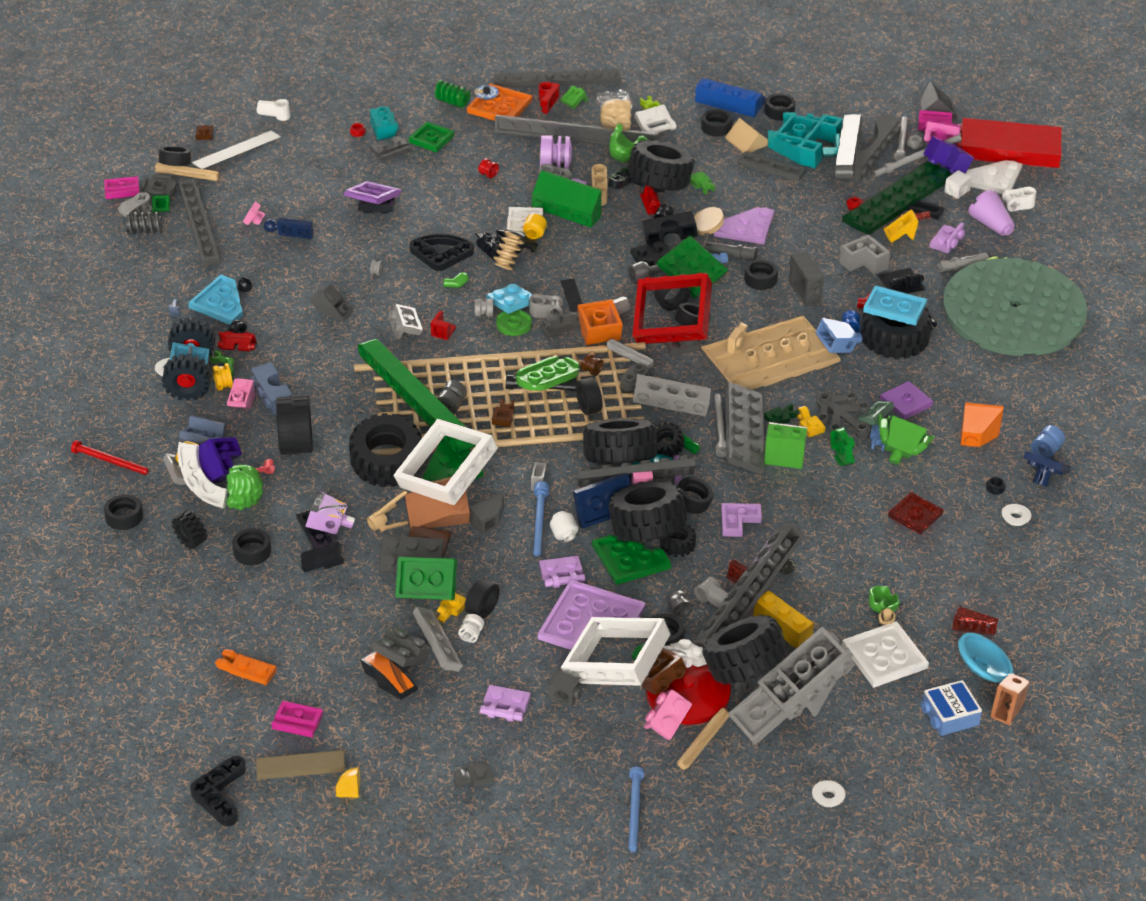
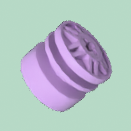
M541 135L540 166L542 164L553 166V163H556L557 167H561V164H564V168L569 170L572 160L570 136H566L565 144H562L561 136L558 137L557 143H554L553 136Z

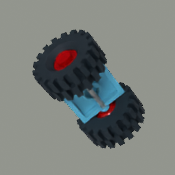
M185 317L184 321L179 319L170 328L168 349L171 351V355L164 366L162 386L166 388L167 394L171 392V397L175 398V396H178V400H182V398L198 400V396L202 398L209 388L211 370H209L208 359L209 355L212 356L214 351L216 333H214L213 327L210 328V323H204V320L201 318L198 321L196 317H192V320H189V317Z

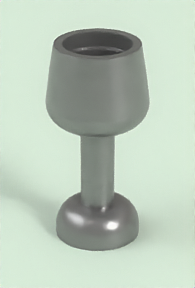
M641 261L629 266V277L633 283H638V279L651 277V273L663 270L657 265L649 267L648 263Z

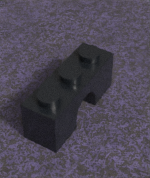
M693 211L642 221L646 244L656 241H663L664 243L663 237L670 233L678 234L681 240L689 236L692 238L698 237Z

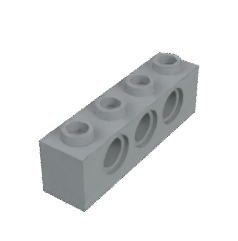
M637 374L632 402L706 417L710 403L711 388Z

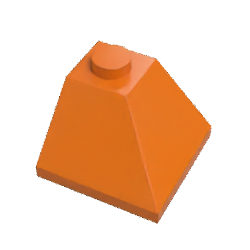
M965 402L960 445L980 447L999 437L1004 406Z

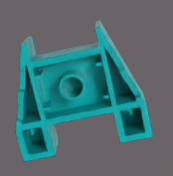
M784 112L783 126L777 132L768 130V147L800 165L816 168L822 161V143L815 142V140L821 139L833 142L835 134H839L840 138L843 118L822 114V117H813V114L808 113L807 116H798L796 113Z

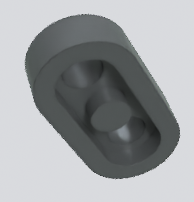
M641 363L632 365L620 378V387L624 391H634L637 374L648 376L647 366Z

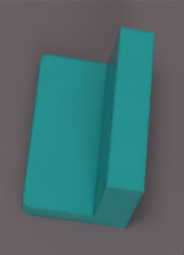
M839 134L833 136L834 147L822 148V156H837L840 143Z

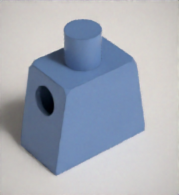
M825 318L821 319L815 332L830 353L852 352L855 345L860 344L862 341L861 333H855L848 323Z

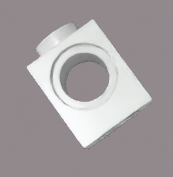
M958 170L946 179L944 192L957 199L970 191L972 177Z

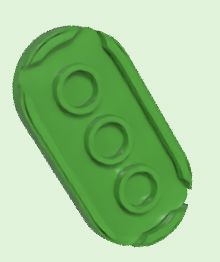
M558 356L549 357L519 369L516 375V383L528 390H546L576 378L579 375V364L569 357H564V359H559Z

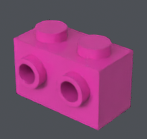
M928 119L924 141H927L928 144L932 136L945 141L959 135L961 125Z

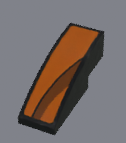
M373 652L361 659L365 674L374 678L379 688L400 700L418 690L417 685L403 669L383 655Z

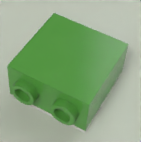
M769 422L766 436L765 464L802 469L807 427Z

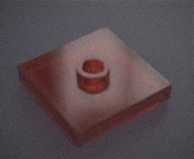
M910 492L889 511L888 517L921 535L943 515L944 509Z

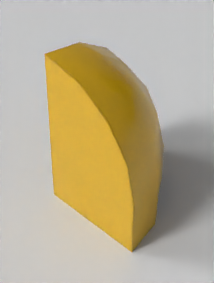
M359 767L351 768L339 777L336 785V797H359L361 781Z

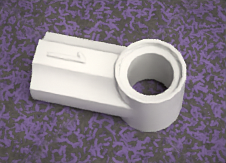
M279 99L275 102L259 100L257 114L275 116L281 121L288 120L290 118L289 102L285 99Z

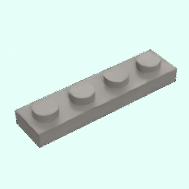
M416 607L412 613L417 620V624L422 629L424 637L429 642L432 652L436 655L439 665L444 670L459 672L463 665L433 610Z

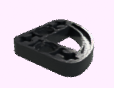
M426 235L416 238L409 243L410 252L435 271H443L474 254V245L470 241L454 235ZM430 245H450L453 247L439 253Z

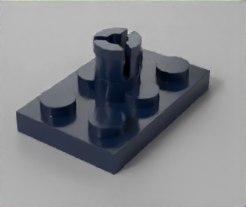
M1028 451L1025 452L1023 457L1028 460L1027 464L1037 467L1032 482L1046 487L1052 472L1063 475L1064 472L1069 474L1071 468L1069 465Z
M623 473L573 491L580 528L583 529L611 519L608 506L609 501L615 492H619V489L630 485L628 474Z

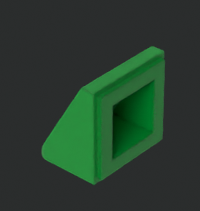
M152 196V212H170V196Z

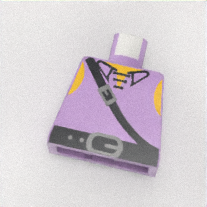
M319 491L310 511L306 527L337 534L340 525L352 529L355 518L345 515L346 503Z

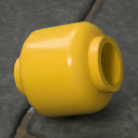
M529 214L523 225L524 234L530 239L541 238L547 227L546 219L540 214Z

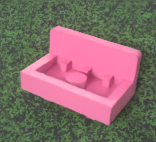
M672 689L665 693H660L655 701L657 703L656 707L648 712L645 717L646 723L643 726L646 729H653L667 740L672 738L692 703Z

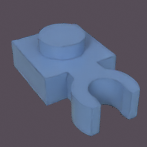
M872 425L870 440H872L871 449H874L875 445H880L881 451H884L885 444L881 442L879 425Z

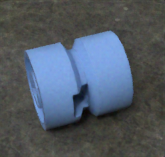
M1046 426L1031 443V451L1034 454L1051 459L1064 444V433L1056 426Z

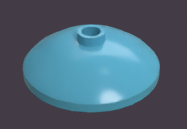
M965 633L959 639L960 655L967 667L977 676L991 682L1001 683L1009 674H1013V666L1008 656L988 638L977 633Z

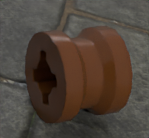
M587 354L581 363V369L585 372L589 371L593 376H597L604 366V361L600 358L596 359L592 354Z

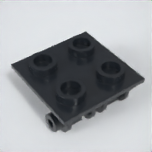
M475 233L479 237L476 241L477 246L493 261H495L494 257H500L496 251L502 250L499 244H505L502 240V237H506L504 234Z
M911 268L878 275L887 289L906 294L926 290L922 284V281H924L923 274H915Z

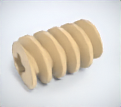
M505 231L504 233L508 237H502L505 244H499L502 250H497L496 252L500 257H494L493 259L497 263L493 264L507 270H513L510 264H515L516 262L512 257H518L515 251H521L518 244H524V242L520 239L522 237Z

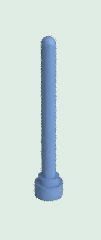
M543 481L537 482L534 485V495L537 498L533 549L535 556L541 555L545 498L549 495V485Z

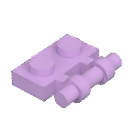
M579 556L539 561V568L545 587L553 586V588H559L560 585L568 584L570 579L577 582H585V575L582 574Z
M489 685L484 698V705H481L480 714L488 715L490 718H495V716L506 718V721L510 722L514 720L522 721L523 713L526 712L531 698V692Z

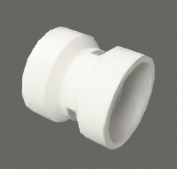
M476 614L466 615L463 625H461L458 631L459 637L463 641L476 642L484 626L483 619Z

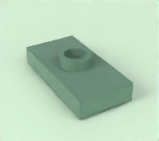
M877 401L870 407L868 413L862 414L858 418V421L866 422L868 425H876L879 414H882L881 416L884 418L894 409L893 402Z

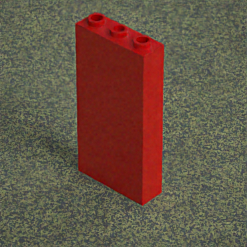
M963 118L962 124H959L961 125L959 135L962 140L957 142V146L973 156V160L989 162L1008 160L1016 161L1022 165L1059 168L1062 127Z

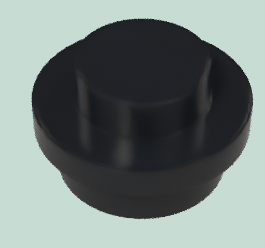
M992 477L986 483V490L991 494L998 495L1005 491L1004 481L999 477Z

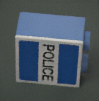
M963 680L924 690L921 709L924 714L929 716L933 729H937L940 736L979 726L982 709Z

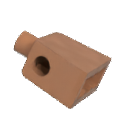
M1009 674L998 685L990 717L1010 726L1024 705L1030 684L1029 681L1024 677ZM1006 702H1009V708L1005 706Z

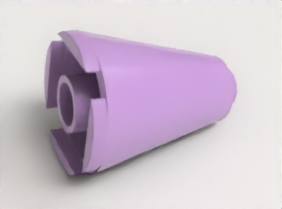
M987 190L976 198L977 202L974 205H970L968 213L971 217L999 235L1008 236L1013 232L1014 223L995 191Z

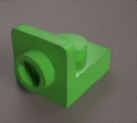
M573 85L561 98L562 103L572 109H575L582 100L586 103L588 101L585 90Z

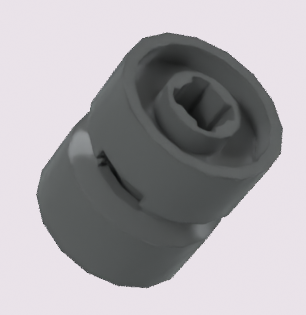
M450 380L446 382L437 399L454 415L464 401L467 389L462 383Z

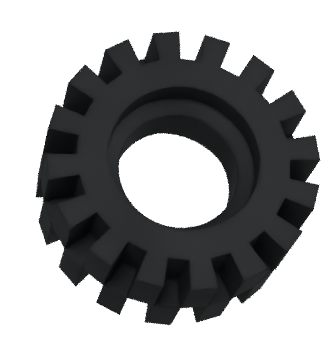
M663 422V426L659 423L657 424L658 428H656V454L673 458L672 454L678 455V451L682 452V447L685 446L682 431L677 424L674 425L672 422L669 425L667 422ZM673 437L671 442L660 444L663 438Z
M186 510L172 519L171 523L173 525L171 526L175 529L173 531L174 534H177V539L181 540L180 543L185 544L189 549H194L207 540V534L205 533L207 531L203 528L204 524L200 523V518H196L195 513L192 514L191 511Z
M689 524L687 526L684 525L683 528L678 532H674L673 535L660 539V548L665 553L668 551L669 556L674 554V557H677L679 554L681 557H684L685 553L688 556L690 551L693 552L696 546V532ZM673 538H682V539H684V540H682V541H675V540H672V539H673Z

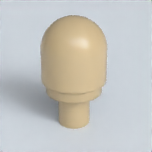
M890 609L882 610L879 613V624L884 626L895 622L894 612Z

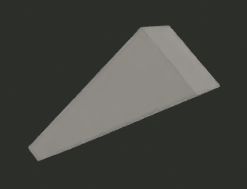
M534 463L531 476V491H534L535 483L544 482L547 463Z

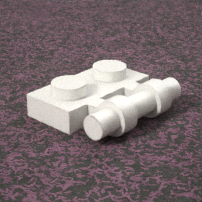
M682 639L677 643L670 644V646H663V648L682 657L687 668L691 667V665L699 667L707 664L702 654L703 647L691 643L690 640Z

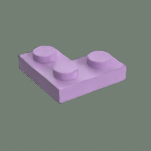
M721 503L722 536L742 537V523H761V504Z

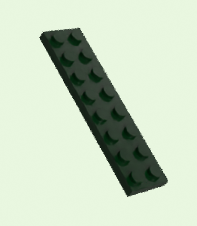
M926 161L842 216V222L870 235L906 211L909 205L912 203L915 205L917 200L921 201L945 185L946 179L952 173L946 168Z

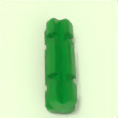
M683 434L685 440L684 448L689 449L692 454H697L701 449L700 445Z

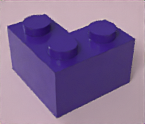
M932 136L923 153L928 157L929 162L933 164L941 163L940 166L949 169L948 171L952 174L958 170L966 174L974 158L958 146Z
M236 437L210 438L199 445V462L202 470L212 483H221L226 480L229 468L234 466L232 461L242 455Z

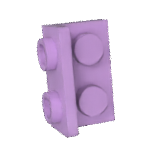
M960 222L957 228L943 225L931 240L929 247L949 254L965 235V230H963L964 223Z

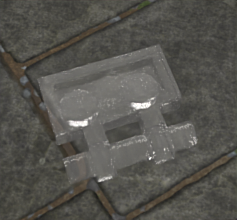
M618 90L612 93H608V91L597 93L600 112L602 105L606 101L614 99L631 101L629 91L623 92Z

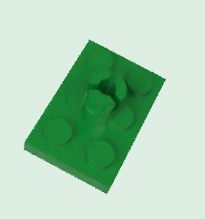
M398 557L395 598L455 600L457 559Z

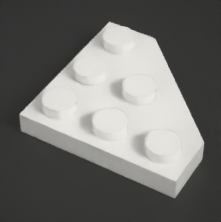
M1005 160L969 169L966 174L972 177L970 187L992 190L993 192L1003 194L1005 191L1013 189L1022 169V164L1016 161Z

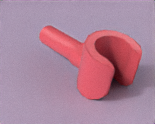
M267 459L264 466L256 468V470L266 474H273L275 471L274 461Z

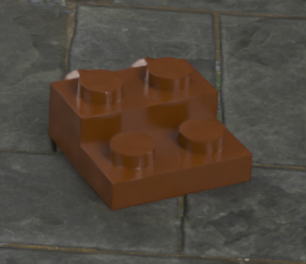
M662 648L642 683L643 689L657 695L661 691H666L669 684L675 679L682 678L687 670L682 657Z

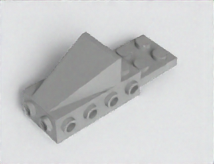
M821 627L757 683L760 686L728 713L729 717L754 745L786 718L791 721L794 717L799 716L804 708L813 717L818 715L835 682L843 675L849 673L855 665L851 659L853 656L852 652L846 646L842 647L839 644L840 640L833 632L829 634Z

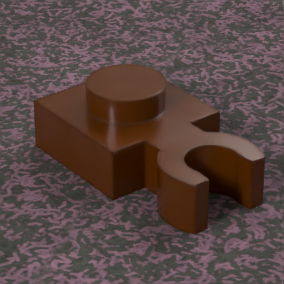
M501 399L500 407L495 408L492 416V425L511 427L514 418V400H511L510 404H505L504 399Z

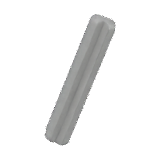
M610 339L607 342V349L635 363L644 364L648 369L653 367L654 360L614 339Z

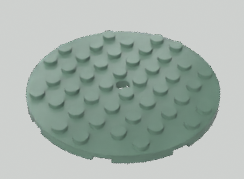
M1021 258L989 259L971 264L961 269L950 279L943 296V308L946 313V319L960 336L967 341L972 340L978 343L979 347L1006 355L1023 356L1024 354L1034 353L1036 355H1043L1058 351L1070 345L1074 338L1079 337L1084 329L1087 318L1085 298L1079 288L1069 278L1039 262H1032Z

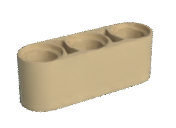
M595 164L592 166L591 184L592 187L602 190L601 206H603L608 200L607 168L603 164Z

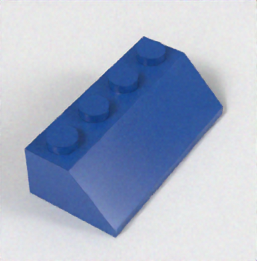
M702 78L696 85L695 102L754 118L766 101V98L761 93L715 82L710 79Z

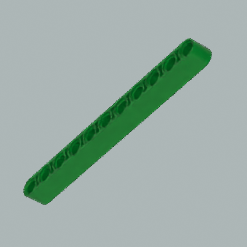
M375 338L358 344L361 358L429 427H432L437 419L466 427L378 339ZM449 436L442 438L455 453H460L476 446L475 444Z

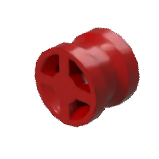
M487 158L483 159L478 167V172L490 179L495 177L499 171V165L495 162L491 163V160Z

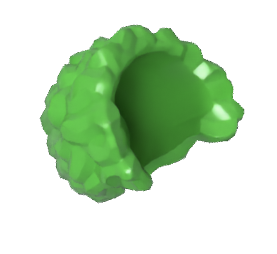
M618 123L610 137L609 151L614 160L626 163L630 160L633 146L639 141L647 140V138L640 136L633 143L621 133L623 127Z
M243 464L234 465L229 468V474L227 475V491L229 496L226 500L229 508L243 510L245 507L250 508L252 505H257V501L261 499L263 494V480L259 475V471L252 466Z

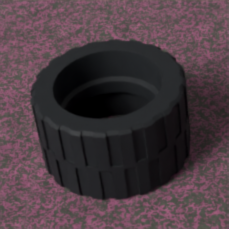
M309 396L277 397L276 412L280 454L312 453L313 440Z

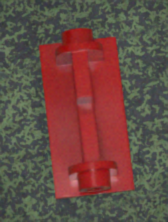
M645 186L644 193L640 194V198L647 215L656 214L657 208L661 205L657 193L654 192V188Z
M231 331L218 332L221 340L218 341V348L222 350L234 351L235 345H238V351L251 352V350H255V344H257L255 334L249 332L234 333Z

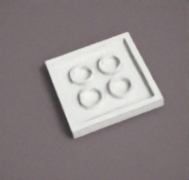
M897 621L842 640V646H846L852 652L853 656L851 659L873 688L928 669L929 662Z

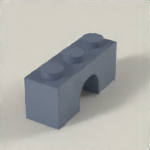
M271 362L251 368L249 380H253L258 397L263 399L266 409H269L273 415L277 414L276 398L293 396L286 384L279 385L278 372Z

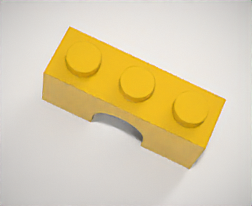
M768 590L762 594L754 605L753 616L768 615L774 618L783 631L785 641L796 649L813 635L814 623Z

